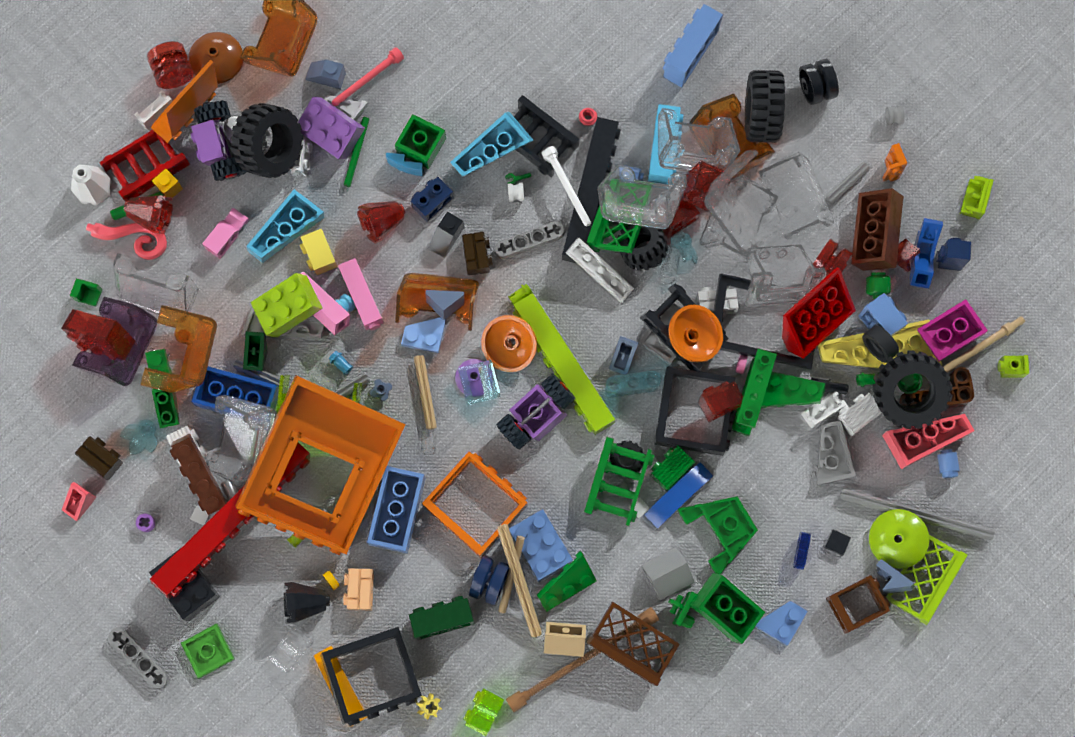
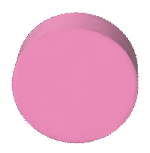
M739 356L735 370L736 373H744L748 356Z

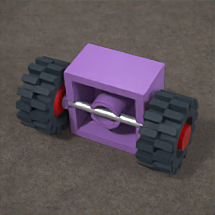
M227 101L209 102V104H203V106L200 105L195 108L194 112L198 124L191 126L193 132L190 134L192 141L196 143L198 148L196 150L198 160L211 167L215 181L228 180L247 173L246 170L239 166V163H236L234 157L231 158L223 127L219 124L220 121L223 122L231 117Z
M552 373L541 385L537 384L509 409L516 419L507 414L496 424L497 428L514 447L520 450L531 440V437L540 441L568 416L563 409L567 408L576 398L566 385Z

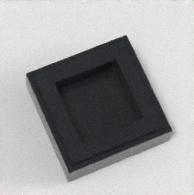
M832 529L824 548L843 556L851 537Z

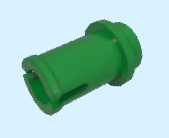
M860 372V374H857V386L864 387L865 385L875 384V373L864 374Z

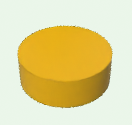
M330 571L322 575L333 591L339 587L338 581Z

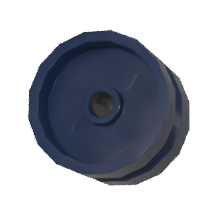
M483 555L472 578L469 596L479 600L485 589H487L485 602L495 606L503 589L509 564L500 561L493 572V558Z

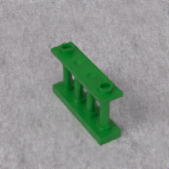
M757 349L755 358L751 360L734 417L733 432L750 436L752 428H755L777 354Z
M607 436L584 512L592 514L593 510L597 511L598 509L627 518L626 525L629 526L630 522H635L638 512L634 510L647 465H652L654 455L651 454V449H648L647 454L616 446L617 443H613L614 438ZM616 453L644 462L641 473L612 465L611 462H608L609 455ZM611 472L637 480L636 491L633 492L605 483L606 481L602 480L604 473ZM606 491L632 499L630 511L600 502L599 499H596L598 492Z

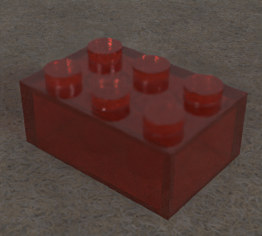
M72 309L61 327L67 334L66 337L77 344L76 347L85 352L89 350L99 356L104 354L113 360H116V358L125 360L136 342L116 320Z

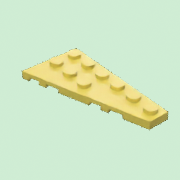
M929 319L909 323L904 329L892 336L899 347V352H903V354H907L908 351H915V353L923 352L927 356H932L936 359L917 331L918 328L930 322ZM865 333L823 341L818 345L823 363L879 368L881 364H887L878 360L867 349L862 337Z

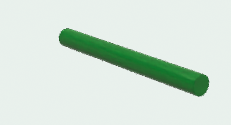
M362 117L360 125L365 127L352 152L343 184L346 187H351L370 120L368 117Z

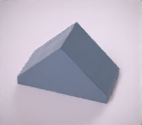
M426 290V303L444 320L464 305V292Z
M620 336L609 369L627 375L636 353L638 342Z

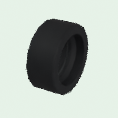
M874 325L862 336L867 349L881 362L887 363L886 359L890 356L893 358L897 355L896 353H899V347L894 338L880 326Z

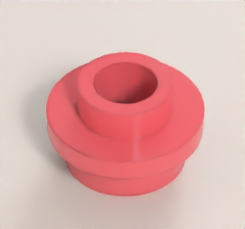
M584 108L579 113V120L583 125L591 126L597 120V113L592 108ZM589 115L591 116V119L587 120L585 119V116Z

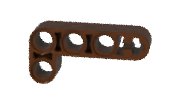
M959 367L949 376L953 389L950 391L952 400L947 402L949 408L963 407L974 398L970 371L967 368ZM956 374H960L963 377V381H959L956 378ZM929 390L917 391L912 394L903 393L896 401L902 405H907L903 403V400H905V402H912L909 405H915L922 401L921 397L927 396ZM959 393H964L967 400L961 399Z

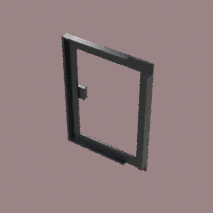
M720 273L713 313L718 318L720 324H722L727 286L762 293L761 300L773 302L774 296L799 302L807 293ZM723 341L720 348L722 351L754 358L757 349H759ZM816 348L804 359L772 351L768 352L777 354L775 359L777 363L812 370L813 356Z

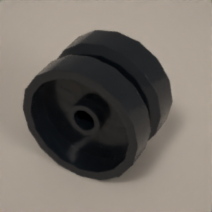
M827 58L816 61L814 65L810 63L800 66L799 81L801 89L810 105L822 102L823 98L830 100L838 96L839 85L836 72Z

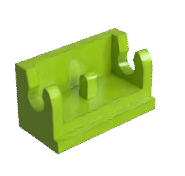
M974 176V179H969L960 214L980 220L985 214L993 179L981 176Z

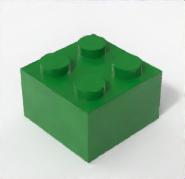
M412 114L395 143L396 153L405 154V158L413 162L422 163L423 167L429 169L447 139L444 129Z

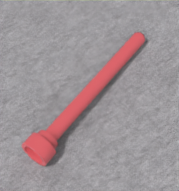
M397 47L389 51L388 58L334 98L332 105L338 106L392 63H400L404 59L402 52Z

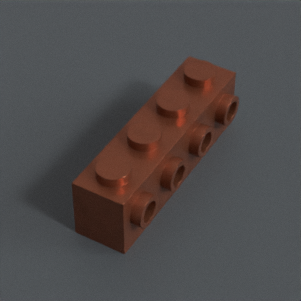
M189 433L173 441L170 453L174 460L178 459L181 466L179 469L184 478L188 477L190 481L188 485L193 495H198L200 499L198 504L201 510H206L208 515L220 510L226 504V499L191 434Z

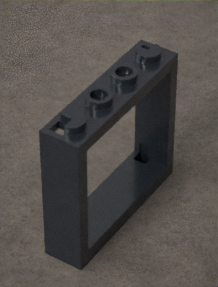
M667 366L654 445L672 448L679 446L683 450L723 456L725 451H729L730 440L727 439L728 432L732 431L733 421H730V414H734L735 402H732L733 395H736L738 390V384L735 383L736 377ZM673 376L728 385L719 446L664 437Z
M399 627L320 654L343 725L348 723L350 727L361 723L360 719L367 717L368 720L380 716L379 712L384 710L390 713L398 710V705L406 703V706L417 703V698L422 696ZM395 639L413 693L348 715L331 660Z

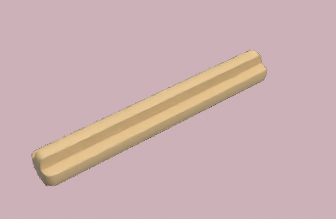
M423 355L414 357L426 429L432 430L437 427L425 359Z

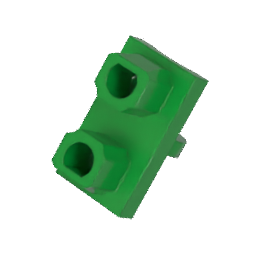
M688 592L682 604L683 596L679 594L676 600L669 599L668 603L672 605L670 613L675 615L677 609H679L672 622L673 625L692 628L695 619L687 615L690 608L695 610L690 606V603L697 595L696 593Z

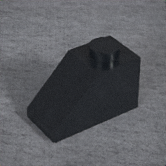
M447 212L437 226L429 250L445 258L464 229L463 220Z

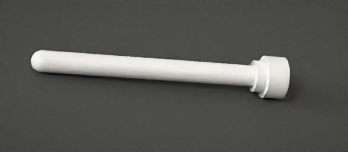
M554 146L546 148L542 152L543 158L552 164L583 224L590 226L591 221L557 160L558 152Z

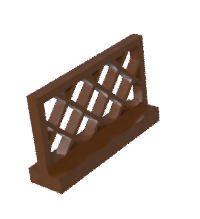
M611 602L592 636L586 642L654 686L659 685L662 674L680 645L614 602ZM614 608L620 611L622 620L611 621L610 614ZM636 621L639 631L628 633L626 622ZM623 623L625 634L615 636L612 625ZM609 626L611 638L603 639L598 636L603 627ZM652 631L655 641L645 644L643 632ZM640 633L642 645L632 647L629 636ZM626 637L629 648L621 650L617 647L616 639ZM665 641L671 643L673 646L669 653L662 654L660 643ZM656 644L659 655L648 657L646 646ZM643 647L645 659H635L633 650ZM660 658L661 667L658 672L651 669L649 660Z

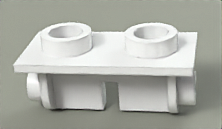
M303 135L301 142L303 148L299 153L300 158L295 161L296 165L290 170L293 175H299V172L307 177L311 166L310 153H312L313 146L312 142Z

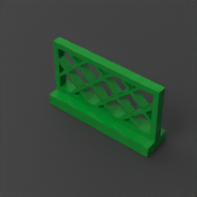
M609 178L587 239L589 247L594 252H599L601 249L632 253L654 191L653 186L618 183L616 179ZM622 189L630 190L629 194L622 198L620 197ZM642 191L647 192L646 196L638 199L636 196ZM634 196L636 202L627 207L624 202ZM620 204H623L625 208L620 212L615 213V208ZM640 205V212L632 215L630 211ZM629 213L631 217L621 222L619 217ZM617 219L619 225L610 230L609 224ZM634 221L635 227L627 232L625 226ZM623 228L625 234L616 239L613 234ZM612 236L614 239L608 244H603L604 239ZM626 238L630 239L628 247L620 246L619 243Z

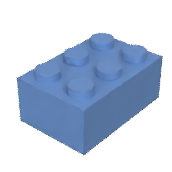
M543 509L509 528L515 543L517 536L525 537L521 553L538 582L560 571L567 563L571 564L573 562Z

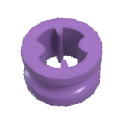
M141 514L136 519V526L143 532H150L155 527V519L149 514ZM143 519H150V522H148L150 525L148 527L141 526V524H143V522H141Z

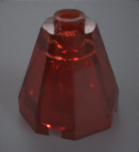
M158 195L130 198L124 204V212H126L128 218L150 232L165 234L166 230H163L164 226H169L173 212V204H169V201H172V197Z
M396 201L366 203L358 206L359 211H357L363 231L367 229L370 234L366 236L375 244L381 242L404 220V214L406 213L403 205Z

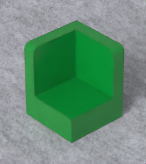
M76 278L70 297L77 302L97 306L103 289L98 284Z

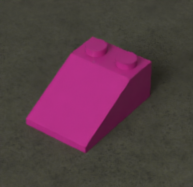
M966 299L917 329L938 362L973 343L988 331Z

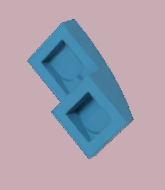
M386 153L387 163L394 168L411 175L423 176L424 169L422 163L407 162L405 154Z

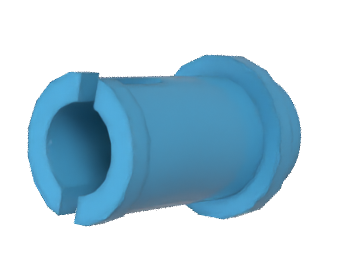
M335 351L329 357L330 363L334 364L344 375L352 370L353 366L342 356L341 352Z

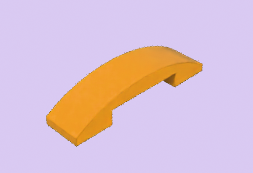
M330 646V647H328V648H326V649L320 651L319 653L315 654V655H314V658H315V660H316V662H317V664H318V667H319V669H320V671H321V673H322V675H323V677H324V679H325V681H326V683H327V685H328V687H329V689H330V691H331V693H332V690H331V687H330V684H329V681H328V678H327V675H326V672H325V669H324V666H323V663H322V660H321V657H320V654H321L322 652H325V651H328V650L333 649V647ZM339 659L331 660L348 715L364 710Z

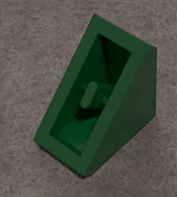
M246 331L243 370L263 371L268 353L265 332Z

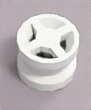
M523 182L517 185L508 184L509 202L514 200L524 201Z

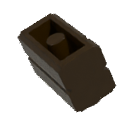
M484 232L463 234L462 241L467 275L489 273V267L493 266L492 256L487 255V249L490 248L489 237L485 238Z
M89 436L83 442V445L77 449L75 455L103 478L109 480L123 464L119 459L121 455L114 449L110 451L104 447L106 443L99 437L94 439Z

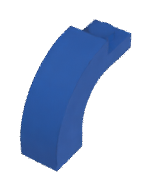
M923 219L912 253L910 266L911 286L927 289L930 287L934 275V255L943 227V221Z

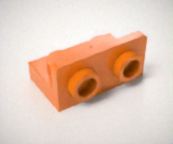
M899 143L891 146L885 159L887 170L883 176V181L890 180L892 182L899 179L907 165V160Z

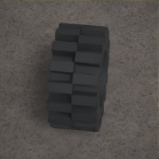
M626 440L622 441V443H617L616 445L643 453L642 447H639L637 443H632L630 440L629 442H626ZM610 454L609 462L612 465L638 473L643 467L644 462L636 459L632 465L624 466L620 462L619 454Z

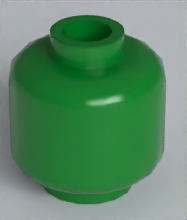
M874 272L866 278V293L872 295V299H876L883 293L886 295L890 294L891 278L886 275V272Z

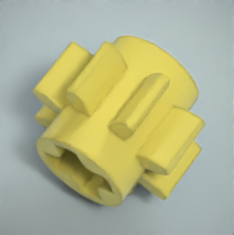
M429 693L428 697L422 695L421 701L416 703L420 708L417 713L419 715L425 713L424 718L427 720L430 715L437 717L436 713L438 710H442L438 705L440 699L435 698L433 700L434 696ZM431 703L432 707L426 709V705H430Z

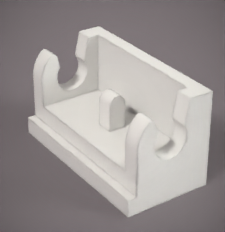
M162 90L159 92L160 96L140 114L138 112L134 114L136 119L148 131L172 102V99L166 96Z
M838 392L830 393L822 399L821 404H813L801 412V415L811 429L847 405L844 400L838 398Z

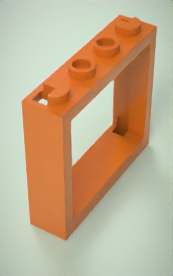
M469 451L422 502V505L479 557H482L500 537L498 530L481 546L440 510L434 502L470 463L518 504L517 508L501 525L507 524L509 527L528 506V502L525 501L527 498L522 492L518 491L516 493L511 488L513 485L507 479L503 478L501 480L497 476L498 472L491 465L488 467L484 465L481 456H478L476 453L472 454Z

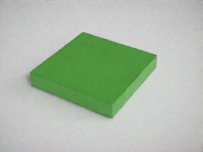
M218 624L181 642L198 679L235 660Z

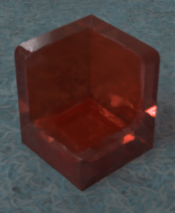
M906 238L899 243L897 265L906 272H909L911 270L909 260L918 255L920 249Z

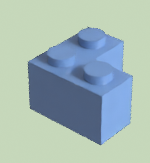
M885 293L867 304L858 315L868 329L877 325L884 328L891 336L904 329L908 324L906 316L897 310L893 299L886 296Z

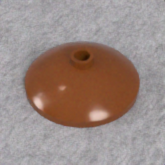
M223 32L207 33L198 38L192 45L189 52V65L196 76L212 60L214 62L217 83H224L234 78L240 71L244 60L243 50L239 42L229 34Z

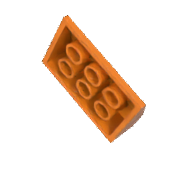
M212 60L201 69L150 127L167 143L172 138L176 140L182 133L180 129L183 125L187 128L194 120L192 115L195 113V108L200 105L203 106L206 100L210 102L215 97L216 93L214 91L217 89L218 83Z

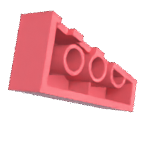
M961 414L932 421L933 424L930 426L922 424L921 429L911 426V429L903 427L901 429L889 430L882 436L898 465L903 469L974 432L975 430L966 415Z

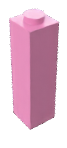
M356 258L338 265L365 329L375 330L379 328L380 324H383V320Z
M307 275L323 307L313 316L330 332L336 335L349 326L350 314Z

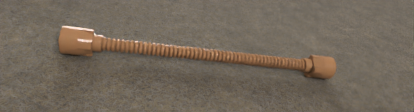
M652 607L638 615V618L649 625L659 621ZM636 621L628 626V633L635 632L638 629ZM625 630L619 631L615 636L625 634ZM595 648L591 649V651L589 650L587 654L585 653L584 657H578L574 662L572 661V663L567 664L563 669L561 668V670L556 671L550 677L548 676L546 680L544 679L539 684L537 683L535 687L533 686L528 691L524 690L521 693L518 691L506 698V701L513 712L518 711L527 705L526 701L533 694L535 695V693L537 694L542 691L544 687L546 688V686L548 687L553 684L557 679L559 680V678L564 677L568 672L570 673V671L575 670L581 664L583 665L585 661L587 662L601 652Z

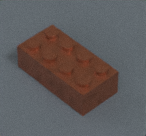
M893 188L859 193L851 264L862 271L896 268L904 196Z

